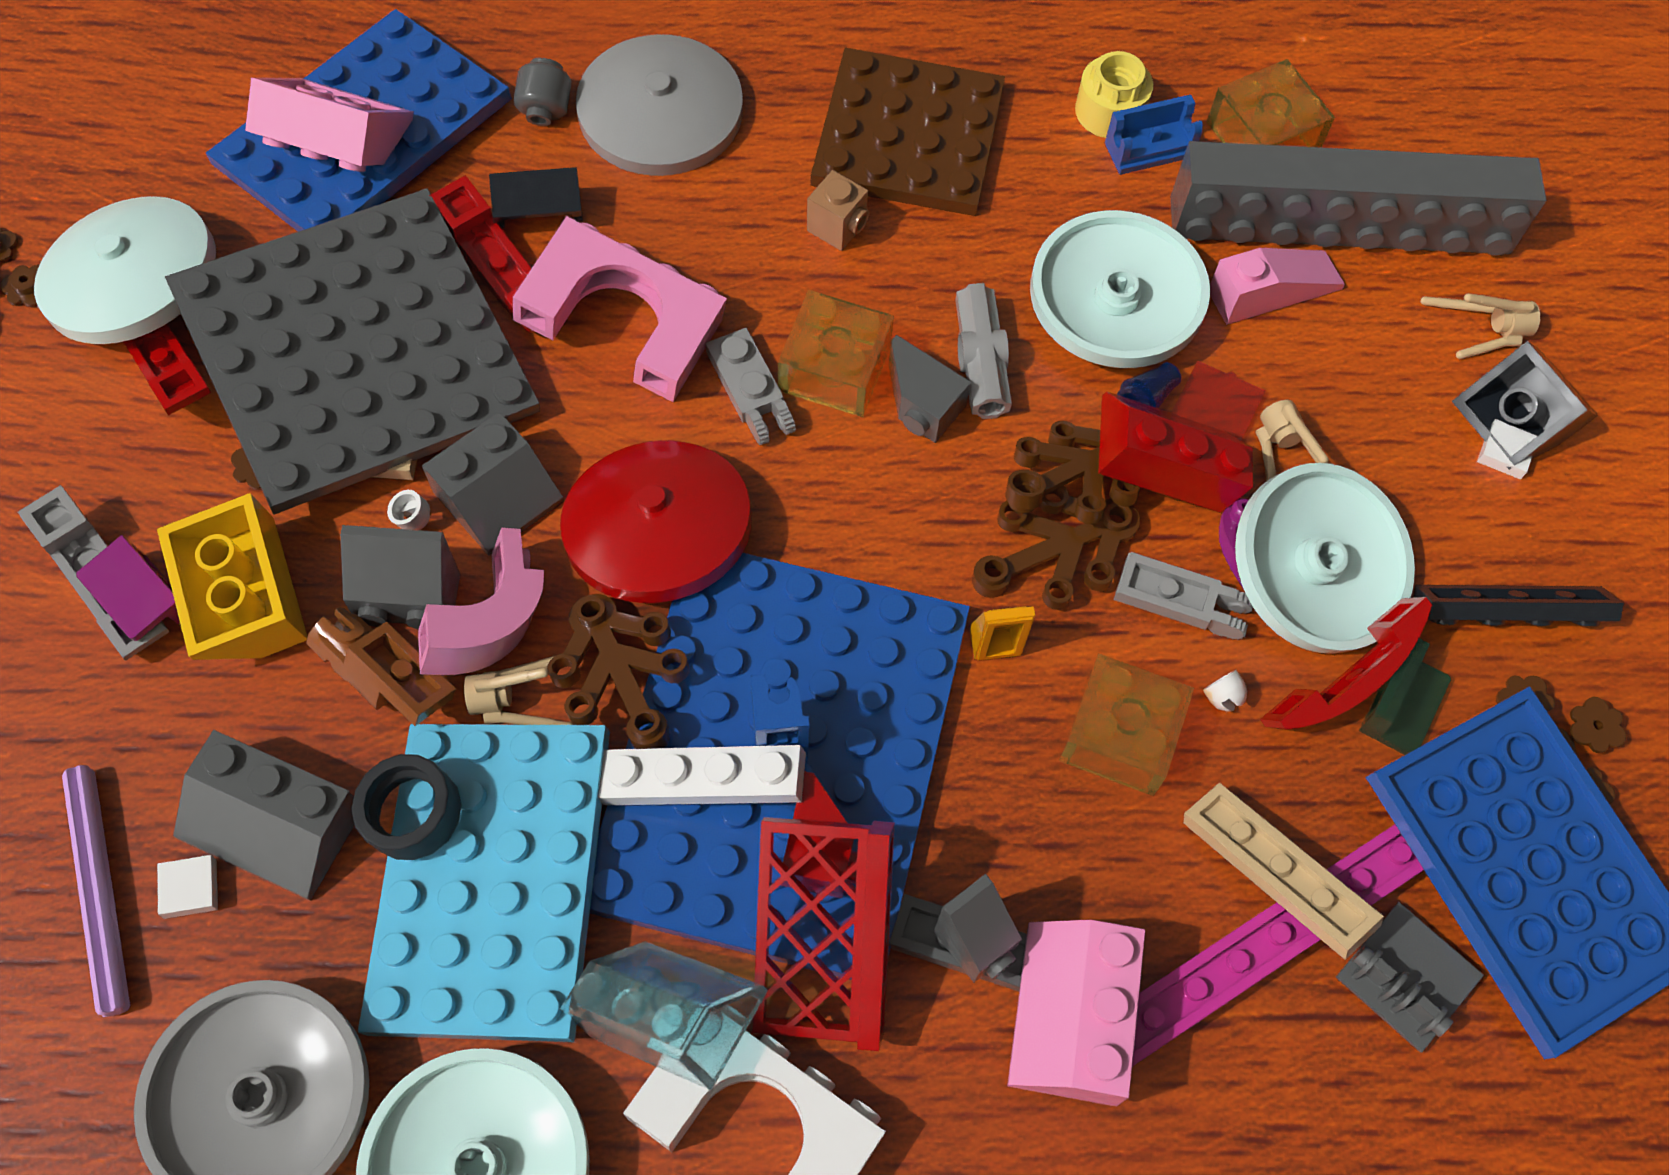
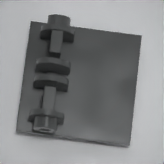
M1398 902L1384 918L1381 927L1363 943L1337 974L1336 978L1421 1053L1436 1035L1440 1037L1450 1028L1453 1023L1450 1017L1484 975Z

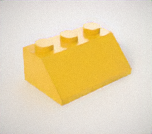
M251 493L157 529L188 656L191 659L264 658L307 641V633L274 517Z

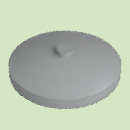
M657 34L623 41L600 54L582 75L576 94V109L583 136L599 156L629 172L665 176L685 173L704 166L728 148L737 135L742 122L743 95L735 70L717 51L690 38Z
M274 980L242 982L217 990L198 1000L182 1012L162 1033L146 1059L140 1074L134 1103V1125L139 1149L152 1175H332L354 1145L366 1114L369 1097V1070L362 1043L348 1019L335 1006L315 992L296 984Z

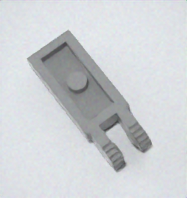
M747 328L705 343L707 355L742 423H747L759 445L770 442L768 427L761 415L766 413H773L779 428L785 435L795 432L793 416Z
M1129 552L1113 599L1204 630L1208 628L1213 634L1237 640L1245 637L1248 625L1237 617L1233 618L1231 615L1215 611V603L1222 609L1231 610L1239 614L1250 613L1253 609L1246 593L1222 585L1220 580L1133 552Z

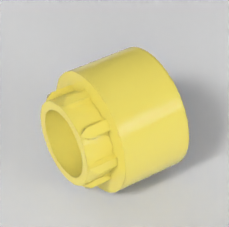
M1114 51L1101 55V57L1096 58L1087 65L1082 75L1075 105L1076 116L1085 129L1097 136L1106 138L1113 112L1149 104L1153 91V79L1144 63L1133 54Z

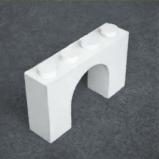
M703 1001L623 1113L630 1122L670 1152H673L706 1103L720 1090L740 1082H760L770 1085L781 1091L793 1103L803 1126L804 1141L797 1162L788 1175H859L885 1134V1131L877 1126L881 1117L857 1099H853L850 1105L831 1093L835 1084L829 1078L811 1066H808L806 1071L802 1072L787 1061L791 1053L782 1044L766 1034L759 1041L743 1029L746 1020L735 1010L721 1002L715 1009Z

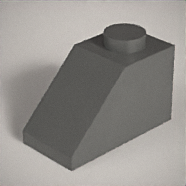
M896 335L891 340L888 366L898 419L915 435H924L936 443L966 407L971 382Z
M984 874L942 907L934 929L935 935L973 983L986 973L991 980H994L1017 960L1012 952L1015 951L1021 941V937L995 885L987 874Z

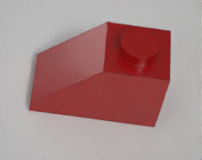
M804 771L802 801L796 802L793 819L847 823L815 774ZM789 834L783 863L788 868L809 851L795 834ZM809 835L816 844L825 837ZM835 837L822 848V851L841 872L857 860L858 852L852 851L854 839ZM814 856L794 873L808 891L819 893L834 880ZM857 870L847 878L852 884H856ZM786 881L781 884V886L792 888ZM839 885L828 896L843 898L844 889Z

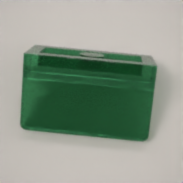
M1420 638L1399 669L1377 690L1358 730L1404 755L1421 747L1451 681L1449 675L1422 662L1430 644Z

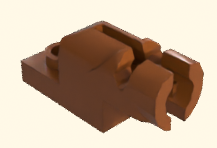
M339 607L335 609L334 613L338 618L335 625L323 616L311 629L307 637L306 643L325 663L330 661L334 672L349 682L376 710L390 702L416 726L453 699L456 688L442 675L420 674L419 652L388 622L373 630L362 618L356 614L349 613L345 608Z

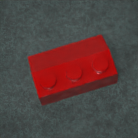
M1107 391L1102 395L1098 474L1220 513L1253 488V448L1226 431Z

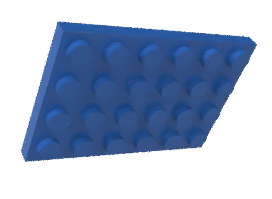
M394 9L304 78L414 112L412 122L383 165L366 166L365 172L344 169L339 166V159L328 156L327 160L313 159L301 155L300 147L290 145L289 148H279L262 143L263 136L245 131L246 123L207 151L206 155L211 165L299 232L384 203L512 98L508 86L403 13Z
M1530 686L1366 777L1544 1060L1558 1057L1669 985V892Z

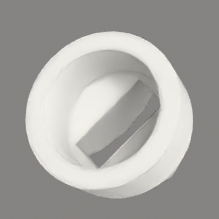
M403 490L391 499L387 514L390 521L401 529L420 530L430 520V507L427 501L415 491Z
M1237 670L1228 673L1203 689L1210 703L1217 709L1226 712L1234 711L1235 704L1237 706L1244 705L1247 698L1245 682Z

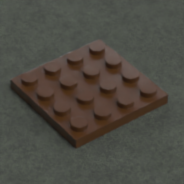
M845 47L813 164L810 186L818 187L826 176L834 170L867 189L869 197L976 216L1005 76Z

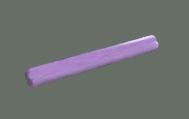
M79 765L66 769L63 772L62 780L95 1012L103 1017H110L126 1012L130 1007L96 775L94 770L90 769L88 765Z

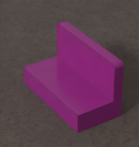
M124 536L118 537L77 571L76 577L133 641L140 640L166 617H169L181 626L170 582L146 554Z

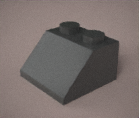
M500 412L422 465L433 493L488 556L494 550L501 528L521 529V532H523L564 502L563 496L528 442Z
M342 525L340 535L343 601L351 613L362 618L369 626L379 627L385 622L404 623L419 630L426 604L455 606L461 574L443 532Z

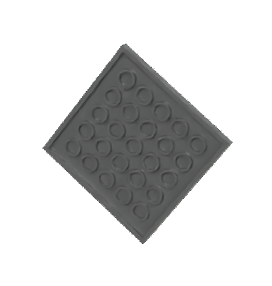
M428 188L165 276L170 291L273 515L386 472L388 469L412 459L414 461L448 448L498 412L509 423L540 412L539 401L433 198L429 196L431 194Z

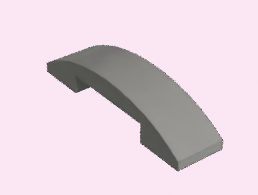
M61 485L17 512L97 619L96 622L125 661L169 633V630L161 621L140 640L133 641L122 631L76 577L77 571L108 547V545Z

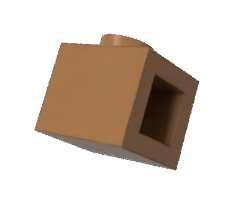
M832 170L807 198V231L843 251L854 236L863 230L869 219L870 212L867 210L868 190Z

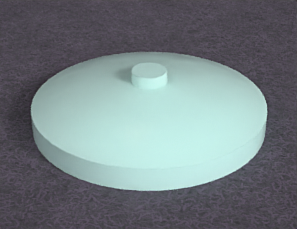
M155 196L138 197L110 204L76 222L49 248L39 265L35 277L34 294L36 303L40 311L57 331L75 341L89 344H111L141 337L164 326L181 314L165 276L215 260L216 247L213 236L194 209L175 199Z
M1108 210L1076 217L1064 223L1049 235L1038 251L1030 281V294L1034 311L1041 325L1067 351L1084 360L1103 366L1136 368L1164 361L1177 354L1191 342L1203 322L1209 305L1210 283L1201 257L1190 242L1179 232L1165 223L1143 214Z
M1328 463L1298 465L1274 476L1261 485L1249 499L1242 512L1235 545L1236 562L1241 584L1251 605L1261 619L1288 642L1309 651L1328 654L1344 653L1375 643L1376 640L1367 628L1399 600L1411 598L1415 564L1412 543L1406 526L1389 498L1375 484L1355 471Z
M487 1048L467 1049L445 1054L428 1061L404 1077L388 1093L373 1114L365 1131L359 1150L356 1175H589V1147L585 1127L576 1105L563 1086L550 1073L538 1064L515 1053Z

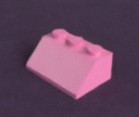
M251 78L245 131L263 136L262 143L279 148H289L290 145L300 147V154L305 157L327 160L329 156L339 159V166L344 169L365 172L366 166L383 165L412 122L414 112L302 78Z
M1095 920L1029 922L1008 1087L1111 1106H1118L1129 1098L1145 929Z

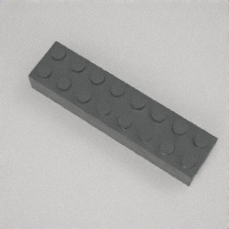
M1189 141L1170 196L1172 228L1185 239L1194 241L1226 240L1236 243L1267 242L1279 245L1308 244L1321 247L1349 246L1363 249L1390 248L1403 249L1405 251L1431 250L1448 253L1473 252L1501 255L1512 253L1545 204L1546 195L1539 158Z

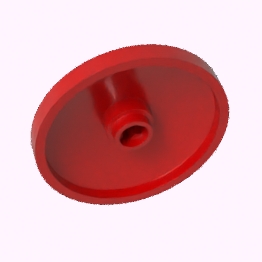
M673 440L634 444L617 450L597 461L572 486L565 499L560 518L562 541L568 559L578 575L586 583L603 594L616 599L637 603H658L677 600L697 593L715 583L734 566L742 555L748 543L752 526V511L748 490L742 477L733 465L719 454L705 447Z

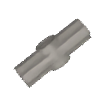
M984 283L969 284L963 290L957 291L955 299L960 330L958 335L959 367L961 372H966V378L971 382L969 390L971 413L980 416L981 419H994L1003 413L1010 412L1012 405L1006 370L1009 361L1008 338L1004 329L1000 330L994 289L986 287Z

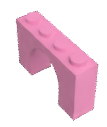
M566 216L514 294L513 320L554 340L574 307L586 295L606 288L624 289L637 294L652 307L657 316L658 325L636 360L633 382L674 402L706 348L705 343L711 340L720 325L727 298L719 295L709 285L698 284L680 275L672 266L664 263L659 264L641 255L633 246L626 243H618L606 237L594 226L588 223H579Z

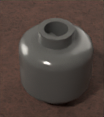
M534 58L530 63L523 65L518 71L514 105L519 112L526 115L528 122L539 126H548L551 124V121L560 120L567 114L571 92V78L557 61L548 58Z

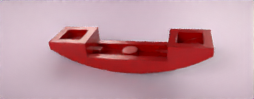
M464 175L429 196L433 198L460 251L496 299L513 317V296L532 268L500 226L494 223L491 207L468 177ZM520 324L529 333L534 332L533 330Z
M167 324L141 337L123 341L168 416L211 393Z
M1427 597L1402 598L1367 628L1378 642L1375 647L1321 693L1318 690L1311 689L1293 690L1260 719L1265 727L1293 729L1306 727L1334 718L1367 699L1392 677L1413 650L1428 620L1432 607L1431 602Z

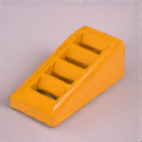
M1034 606L983 612L971 623L970 627L974 659L979 661L1020 656L1023 653L1035 618Z

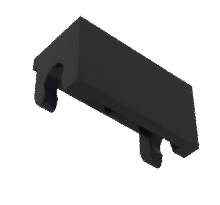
M577 167L489 174L493 221L500 228H505V220L572 214L575 221L583 222Z

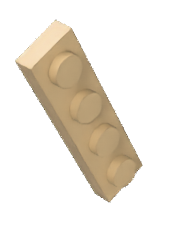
M1218 783L1184 813V824L1343 959L1346 960L1381 927L1383 915L1221 783Z

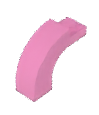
M501 528L492 552L494 594L490 598L467 606L426 604L418 630L420 674L457 675L477 671L500 661L522 640L540 600L544 582V570L529 569L530 552L529 549L522 548L521 529Z

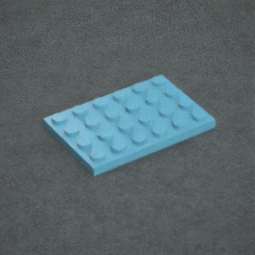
M410 724L405 754L420 755L436 763L458 787L462 807L458 826L449 841L435 853L417 860H396L387 856L358 1028L359 1033L366 1036L575 1042L602 808L598 794L604 750H608L610 731L605 725L417 724L414 726ZM413 779L399 785L391 835L402 836L411 833L427 820L433 810L435 791L428 782L421 779Z

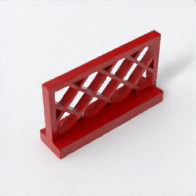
M764 817L761 820L752 1033L857 1042V1050H880L885 1032L895 822L873 821L872 825L768 817ZM774 833L795 834L809 851L788 868L773 851ZM809 835L825 837L816 844ZM835 837L858 839L857 860L843 872L822 851V848ZM813 856L834 878L832 882L815 896L794 875ZM772 866L780 874V876L773 882ZM857 870L855 887L847 878ZM784 881L806 903L787 921L771 904V893ZM839 885L855 901V913L841 925L819 903ZM810 910L831 931L813 949L792 928ZM770 919L778 927L771 935ZM854 924V937L852 940L845 931ZM782 934L803 955L785 973L769 957V946ZM836 939L853 955L852 966L838 978L817 956ZM808 963L829 984L810 1002L789 980ZM768 973L776 980L769 987H767ZM852 977L850 993L843 984ZM780 987L801 1008L790 1019L766 1017L767 998ZM835 991L850 1008L849 1025L828 1023L815 1008ZM807 1015L812 1022L800 1020Z

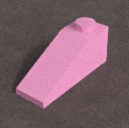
M1257 248L1220 259L1210 283V296L1226 325L1342 290L1345 284L1326 251Z

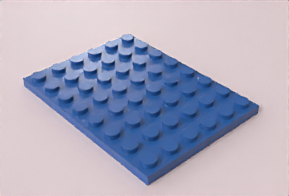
M742 553L734 566L715 583L690 596L672 600L667 616L671 628V636L666 643L657 647L656 653L662 654L668 649L683 651L690 665V673L685 680L679 683H668L662 676L649 673L643 697L650 709L658 710L666 718L671 737L665 748L756 746L750 676L765 674L770 687L769 698L776 703H782L788 699L787 680L789 677L795 679L800 688L803 716L808 715L809 718L808 760H805L804 771L815 774L848 824L872 825L873 821L895 822L890 942L902 901L970 606ZM671 663L667 666L666 669L675 670L681 665V663ZM654 723L646 724L642 726L639 730H648L654 725ZM628 739L625 749H634L630 739ZM796 802L607 805L598 834L590 914L756 955L761 820L764 817L793 819ZM774 833L773 851L783 862L789 834ZM854 839L852 851L858 852V839ZM772 866L773 882L780 876V874ZM780 885L771 893L772 906L786 921L806 904L794 889ZM845 890L843 898L827 895L819 902L839 925L855 913V901ZM810 892L813 896H815V895L818 894V893ZM812 910L792 926L811 949L831 933L828 927ZM770 919L771 935L778 927ZM854 924L845 931L852 940L854 937ZM784 934L769 946V957L775 961L794 965L803 957ZM838 939L834 940L817 955L831 972L838 977L852 966L853 955ZM810 963L803 967L816 971Z

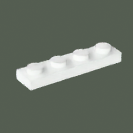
M801 745L604 750L598 799L603 805L801 802L806 752Z

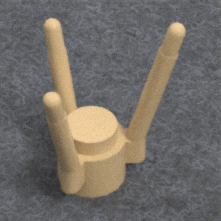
M1470 293L1464 296V300L1426 296L1421 298L1422 305L1492 313V328L1495 332H1500L1503 337L1459 350L1456 353L1458 359L1479 355L1503 347H1520L1523 336H1533L1540 324V310L1534 301H1513Z
M1282 400L1273 403L1261 413L1260 419L1264 426L1257 429L1255 433L1262 447L1266 481L1276 476L1272 443H1277L1280 448H1288L1301 441L1316 463H1328L1327 455L1306 427L1292 400Z
M555 656L500 671L468 675L465 678L464 694L467 710L470 715L483 714L485 724L573 725L571 722L503 712L502 710L504 706H511L512 704L511 685L547 677L549 675L548 663Z

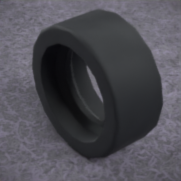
M399 754L380 761L364 775L355 790L351 810L355 828L367 843L396 860H417L435 853L449 841L459 824L462 804L458 787L436 763L420 755ZM413 779H421L428 782L435 791L433 810L427 820L415 831L402 836H393L387 833L381 826L379 819L382 805L389 793L400 784Z

